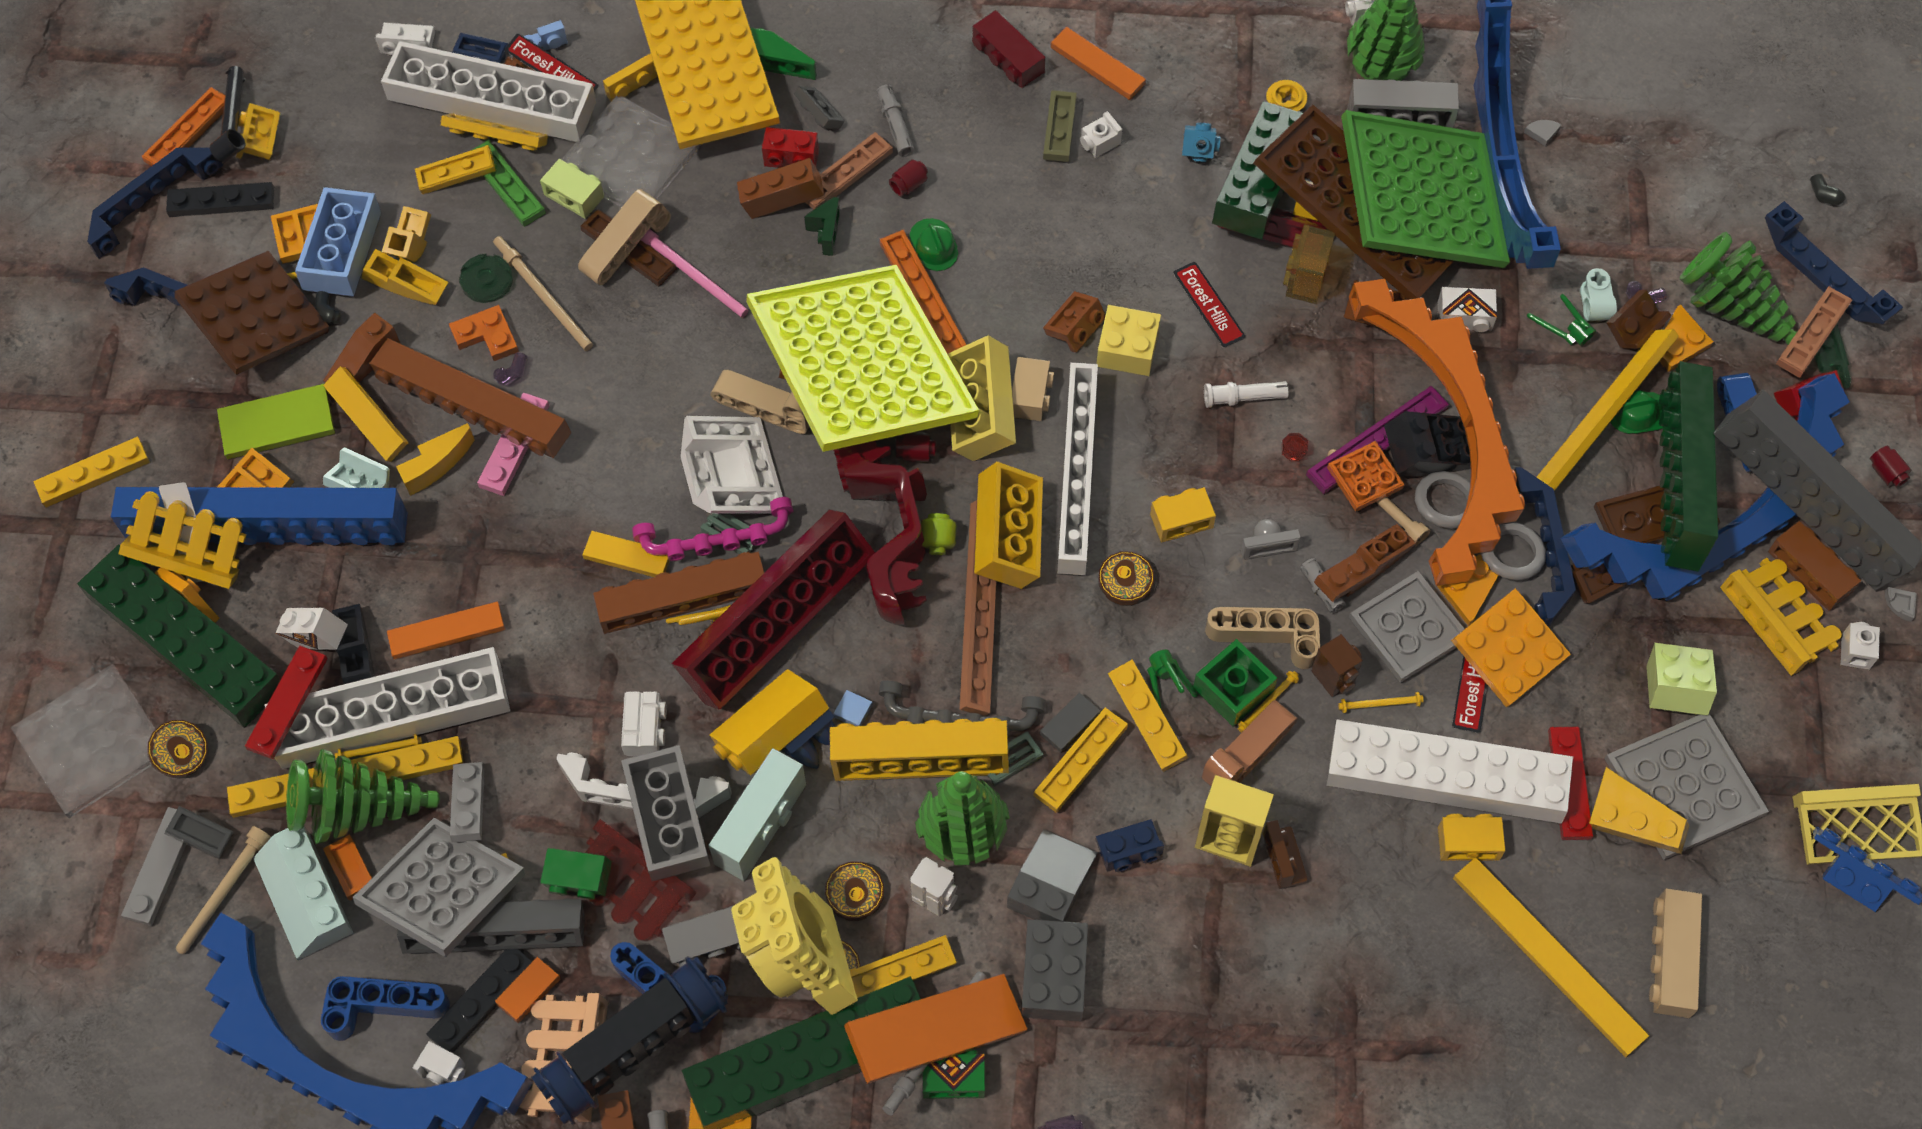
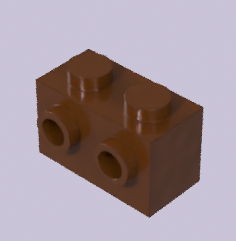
M1340 634L1318 648L1311 672L1331 697L1338 693L1344 695L1356 685L1355 681L1360 674L1359 670L1363 661L1362 655L1356 646L1350 645L1344 636Z

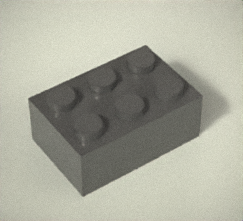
M1027 920L1022 999L1023 1018L1082 1022L1088 923Z

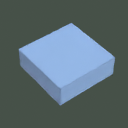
M846 690L833 713L834 718L854 726H861L872 707V701Z

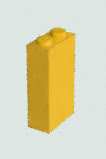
M787 669L709 734L715 743L713 750L722 760L727 758L737 771L742 769L751 776L760 768L772 748L777 751L783 749L824 714L829 707L815 686Z

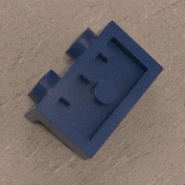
M1152 819L1098 835L1095 839L1107 872L1112 870L1122 872L1131 868L1132 864L1141 861L1143 863L1154 862L1160 858V855H1163L1164 850L1163 841L1159 840Z

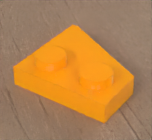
M251 448L218 487L290 488L294 481L255 449Z

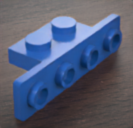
M1816 826L1813 830V836L1816 841L1838 854L1822 875L1823 880L1874 912L1877 911L1893 889L1917 905L1921 904L1922 894L1919 891L1920 887L1908 878L1903 880L1893 874L1894 871L1888 865L1881 861L1875 863L1868 859L1867 853L1858 846L1852 844L1849 847L1841 842V837L1831 829L1825 828V830H1822Z

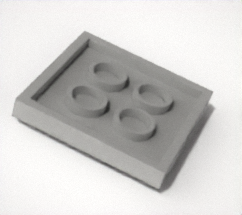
M1419 571L1355 609L1349 615L1350 620L1400 683L1457 648L1451 640L1465 629Z

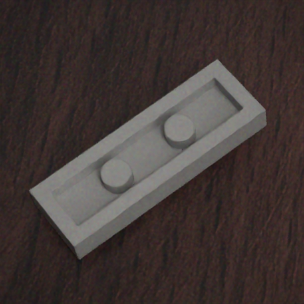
M483 762L453 764L450 838L452 843L482 840Z

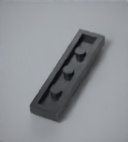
M272 182L167 190L166 212L169 217L274 209V186Z
M506 949L426 1033L428 1038L436 1045L453 1053L496 1008L495 1000L532 961L518 949Z

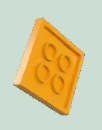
M1516 588L1451 640L1506 707L1511 705L1571 655Z

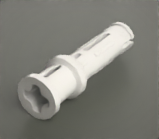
M1228 382L1227 385L1211 386L1208 383L1204 385L1206 408H1211L1212 405L1217 404L1234 406L1241 401L1287 399L1288 387H1285L1287 382L1236 385V383Z

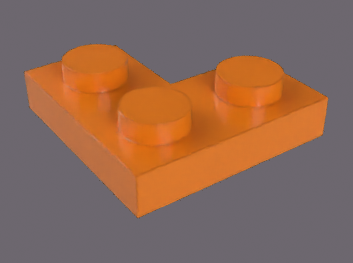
M499 305L449 323L459 350L485 341L493 361L519 352Z

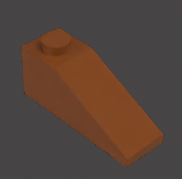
M373 313L355 330L324 378V383L340 366L346 367L357 382L360 383L373 370L370 362L385 341L389 338L400 343L394 327L378 314Z

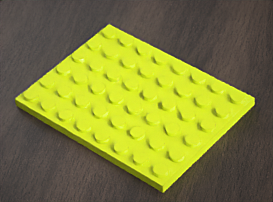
M897 265L747 294L746 302L822 452L978 418L979 409Z

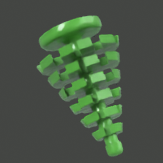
M1375 0L1348 31L1350 32L1347 38L1348 56L1353 51L1352 63L1357 73L1364 79H1392L1401 81L1408 76L1411 69L1416 71L1423 63V55L1425 53L1424 35L1421 28L1422 24H1419L1417 19L1418 14L1416 13L1417 8L1414 0Z
M1727 232L1720 234L1689 263L1680 276V280L1688 285L1700 279L1705 273H1710L1705 282L1694 292L1696 295L1691 297L1690 303L1696 307H1701L1709 302L1711 304L1705 307V311L1716 314L1723 310L1725 314L1720 317L1727 321L1734 320L1740 316L1737 320L1739 322L1737 325L1743 328L1749 327L1755 320L1760 318L1761 320L1755 324L1752 332L1762 335L1772 329L1773 331L1769 334L1768 339L1778 342L1783 338L1786 344L1789 345L1797 333L1792 329L1796 322L1792 315L1784 319L1781 318L1789 308L1784 300L1779 301L1773 307L1770 306L1775 303L1780 293L1776 285L1767 289L1771 283L1770 279H1772V276L1768 270L1760 273L1762 270L1760 267L1764 266V261L1760 255L1754 258L1751 256L1756 253L1755 245L1749 240L1730 254L1724 261H1721V257L1732 244V237Z
M321 749L316 760V766L314 767L313 787H309V772L306 763L303 760L292 761L287 782L286 819L289 831L303 829L307 818L308 805H311V818L313 817L312 833L315 843L319 844L328 841L332 831L334 838L346 835L349 827H351L354 833L363 831V828L367 825L368 818L372 827L382 825L386 808L388 820L401 818L403 807L406 808L408 816L418 813L420 806L436 808L439 805L440 796L437 791L433 790L420 792L419 785L408 782L407 788L404 790L402 779L395 776H390L387 787V778L383 771L374 769L373 777H370L368 767L365 764L357 762L352 768L349 758L340 755L335 762L332 752Z
M960 771L936 783L938 796L933 798L931 791H927L918 810L919 818L915 822L918 837H924L926 848L944 862V858L954 861V865H970V862L974 860L977 864L988 859L989 850L993 847L994 842L998 851L1007 831L1006 820L1010 819L1009 810L1003 800L1001 801L1000 795L984 780L980 779L978 781L977 777Z

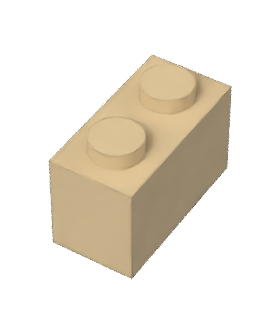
M1023 357L1017 358L1012 387L1014 418L1042 421L1043 411L1048 412L1050 395H1046L1047 388H1052L1054 372H1049L1050 361Z

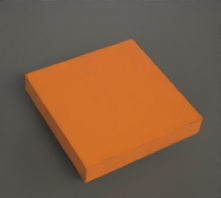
M1376 441L1328 463L1327 469L1335 478L1336 483L1355 512L1402 490L1405 485Z

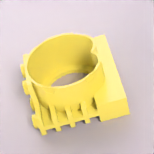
M776 857L755 867L752 871V876L757 893L734 905L731 910L741 952L747 957L752 968L765 986L780 998L788 997L802 988L811 990L813 999L831 1015L858 1001L833 909L815 892L810 893L804 884L801 885L800 880L796 876H791L790 870L785 866L782 867L781 862Z

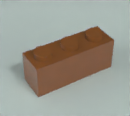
M810 158L737 182L740 204L751 219L824 196L821 174Z
M1800 521L1779 536L1768 550L1775 559H1780L1786 563L1787 571L1798 582L1802 583L1805 589L1828 611L1852 594L1861 582L1855 571L1847 567L1831 548L1826 547L1816 537L1815 533Z

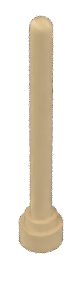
M1331 449V450L1328 452V456L1331 455V454H1332L1333 452H1335L1336 450H1335V449ZM1387 497L1376 502L1405 529V532L1416 543L1415 546L1420 544L1430 534L1429 528L1422 522H1413Z
M255 826L250 829L246 835L248 838L245 842L247 846L177 944L176 950L178 953L185 954L253 856L271 838L270 835Z

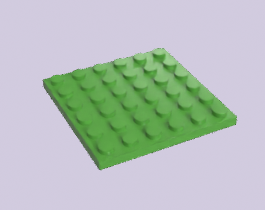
M1349 110L1343 113L1341 118L1363 247L1505 268L1510 263L1484 133Z

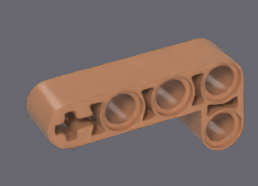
M1277 700L1272 701L1225 750L1220 748L1209 758L1204 766L1202 779L1210 786H1212L1215 775L1240 783L1296 724L1298 718Z

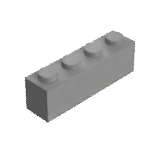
M733 906L663 927L662 932L671 962H678L681 967L686 963L685 958L687 956L692 960L698 955L707 953L708 957L711 958L726 953L725 947L736 944L739 949L740 944L731 910Z

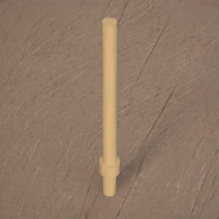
M501 236L496 237L493 243L503 254L505 262L517 270L585 351L590 350L593 347V343L524 264L519 252L515 248H511Z

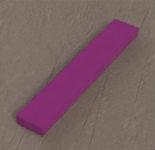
M1432 386L1428 387L1307 470L1306 476L1323 494L1327 493L1338 485L1327 469L1328 463L1374 441L1377 442L1383 453L1390 449L1384 427L1385 424L1405 411L1441 414L1448 409L1449 404Z

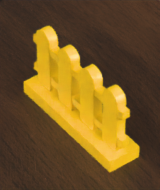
M152 491L146 492L140 500L136 499L132 508L138 509L134 526L129 525L127 527L126 534H129V536L120 545V555L227 589L233 585L239 573L237 567L240 560L235 559L238 543H243L247 535L241 533L243 526L240 520L230 518L223 527L214 524L215 515L208 509L201 510L196 515V518L186 515L187 506L180 500L172 502L168 509L159 507V496ZM156 515L165 518L161 535L152 532ZM184 524L193 527L189 544L180 541ZM211 533L221 536L217 553L207 550ZM178 550L186 552V555L179 553Z
M1765 558L1759 563L1761 567L1750 573L1747 569L1742 571L1739 569L1731 573L1720 588L1787 672L1793 676L1800 672L1808 662L1812 663L1818 658L1816 653L1826 648L1831 652L1839 646L1837 641L1841 638L1842 634L1838 627L1829 625L1824 628L1819 622L1823 615V609L1820 605L1816 603L1805 605L1801 600L1802 595L1805 593V587L1802 583L1798 581L1787 583L1783 578L1787 571V565L1784 561L1775 559L1770 562L1768 558ZM1774 582L1779 589L1767 595L1762 587ZM1792 604L1797 611L1785 617L1779 609ZM1810 626L1815 633L1803 639L1798 631Z

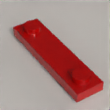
M303 646L298 647L245 744L247 750L274 759L328 659L326 655Z
M1550 727L1548 735L1551 753L1573 757L1568 811L1562 824L1559 823L1561 840H1591L1593 832L1592 826L1589 823L1591 816L1579 727Z

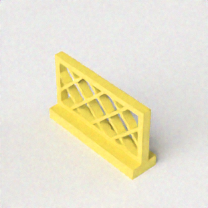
M1919 784L1802 791L1793 796L1794 808H1798L1807 865L1832 863L1836 856H1832L1834 854L1832 850L1824 857L1814 856L1813 844L1816 840L1814 836L1811 837V832L1813 833L1815 827L1809 823L1808 812L1817 811L1827 819L1820 827L1822 830H1825L1831 822L1843 832L1841 842L1847 836L1861 846L1862 850H1866L1869 853L1867 858L1870 860L1922 857V824L1917 797L1921 796ZM1909 805L1911 818L1906 824L1893 814L1898 806ZM1887 806H1892L1890 810H1887L1885 808ZM1871 807H1875L1885 815L1877 826L1863 816ZM1856 808H1863L1860 812L1856 810ZM1840 809H1846L1856 817L1848 828L1834 818ZM1826 810L1834 811L1831 814H1829ZM1888 819L1902 829L1894 840L1881 830ZM1859 820L1872 830V833L1865 841L1852 832V829ZM1905 832L1915 839L1916 851H1907L1898 844V841ZM1876 834L1890 844L1884 853H1878L1868 845ZM1895 848L1898 852H1891V850Z

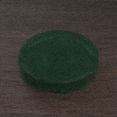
M479 254L470 258L462 266L459 283L464 294L472 301L480 303L494 302L505 296L513 283L512 270L506 260L493 254L494 256Z

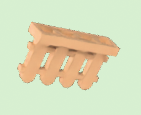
M588 993L586 1002L584 996H576L575 1001H556V996L546 995V1000L536 1001L531 1007V1013L536 1019L542 1020L541 1030L531 1031L527 1035L526 1042L533 1050H538L536 1060H528L523 1064L521 1068L522 1074L533 1080L531 1077L536 1074L533 1068L536 1067L540 1070L551 1062L546 1060L548 1051H565L606 1021L608 1001L600 993ZM552 1021H571V1031L551 1030ZM533 1081L532 1090L527 1092L519 1107L528 1111V1116L538 1117V1111L555 1112L549 1104L553 1097L551 1096L549 1099H546ZM589 1107L575 1119L579 1122H591L593 1107Z

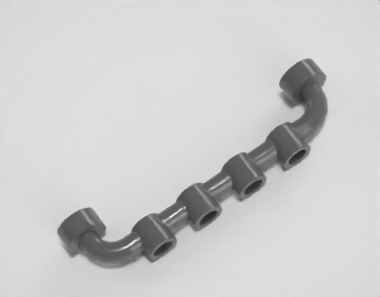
M881 681L879 687V695L884 697V705L894 717L907 719V721L913 724H924V721L929 720L953 723L958 719H969L972 722H979L987 718H998L1001 721L1007 720L1008 737L1010 736V731H1024L1030 728L1036 722L1038 714L1044 713L1045 699L1035 696L1023 697L1021 710L1026 712V716L1021 720H1014L1006 716L987 717L977 713L959 714L949 710L932 711L915 706L904 708L898 706L895 701L896 698H901L903 685L901 683Z

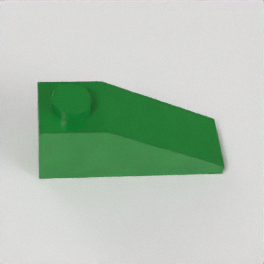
M750 27L764 71L816 80L815 60L774 32Z

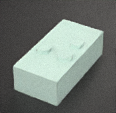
M772 748L709 844L714 865L745 881L780 825L784 827L789 821L792 814L790 810L806 787L803 764Z

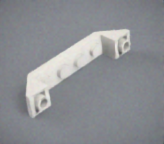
M572 752L567 753V755H557L560 769L582 801L633 810L627 784L613 786L607 785L606 782L599 779L587 781L590 767L584 756ZM711 776L709 779L700 778L696 798L694 799L698 818L731 798L732 792L729 782L716 776Z

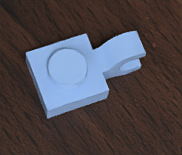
M561 20L537 28L538 33L524 36L539 47H542L545 51L568 43Z

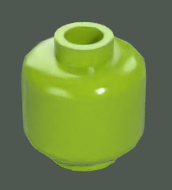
M932 513L928 514V518L921 522L924 537L922 546L929 549V554L945 555L946 550H950L956 545L957 525L950 519V515Z

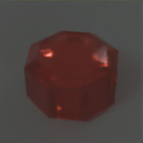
M1289 433L1282 440V455L1289 461H1300L1307 455L1308 440L1300 433Z

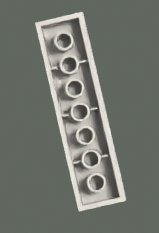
M401 41L398 42L381 80L387 100L449 114L453 113L579 143L582 140L597 102L592 83Z
M494 647L309 693L274 758L280 767L285 769L291 766L293 760H303L305 763L316 761L321 749L328 750L335 756L334 753H338L337 749L339 748L343 752L412 737L415 734L419 735L510 712L501 665Z
M1337 719L1326 786L1562 824L1568 811L1573 757Z

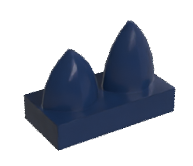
M828 709L781 751L786 756L791 755L804 766L818 769V752L810 738L813 737L818 742L830 746V727H836L832 721L835 716Z

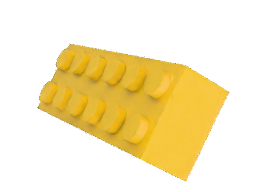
M987 718L984 721L972 722L969 719H958L953 723L929 720L925 724L900 721L896 725L871 722L866 726H854L853 724L843 723L837 727H830V762L835 781L951 777L960 771L967 772L972 776H984L990 773H995L996 775L1000 773L1009 774L1007 720L1001 721L998 718Z

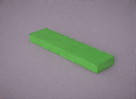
M489 140L474 148L477 149L487 145L490 147L496 171L482 176L524 227L546 214L544 207Z

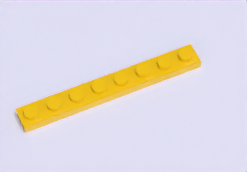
M458 736L350 760L352 768L357 762L365 764L368 767L370 777H373L374 769L383 771L387 778V784L390 776L406 780L453 769V764H464L461 742ZM314 768L308 769L309 787H313ZM289 774L227 787L230 815L235 818L285 807Z

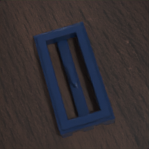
M460 32L452 53L502 64V60L506 58L504 49L508 43ZM485 47H486V48L495 49V50H499V51H493V50L485 49Z

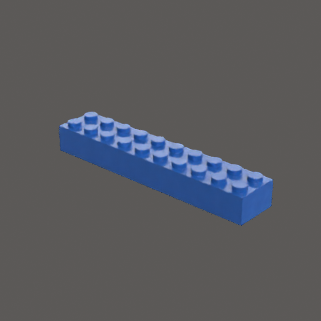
M116 487L111 518L125 538L129 536V534H126L127 527L129 525L134 526L138 509L132 507L136 499L140 500L146 492L152 491L159 496V507L165 508L159 487ZM187 487L196 515L201 510L208 509L215 515L214 524L222 527L230 518L240 520L243 526L241 533L247 534L243 542L246 545H254L257 542H269L274 545H282L284 542H296L301 545H310L312 543H326L328 545H338L340 543H353L356 545L381 543L383 545H394L395 543H405L408 512L397 488ZM156 515L152 532L162 534L165 518ZM211 533L209 542L219 544L221 536Z

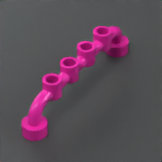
M788 497L773 499L770 502L772 516L777 517V520L767 525L756 523L746 529L737 530L729 528L719 534L709 535L702 533L694 536L692 539H670L665 544H654L652 542L656 538L654 525L652 523H639L632 528L634 541L641 543L642 548L647 553L652 555L668 554L670 561L682 560L685 557L684 551L694 549L696 555L706 556L712 553V546L723 544L724 550L733 551L740 547L739 541L751 539L752 545L760 546L768 542L767 536L779 533L785 528L788 522V515L793 512L792 500Z

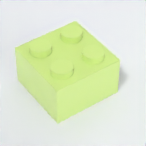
M1654 643L1647 663L1650 708L1708 715L1717 694L1713 650Z

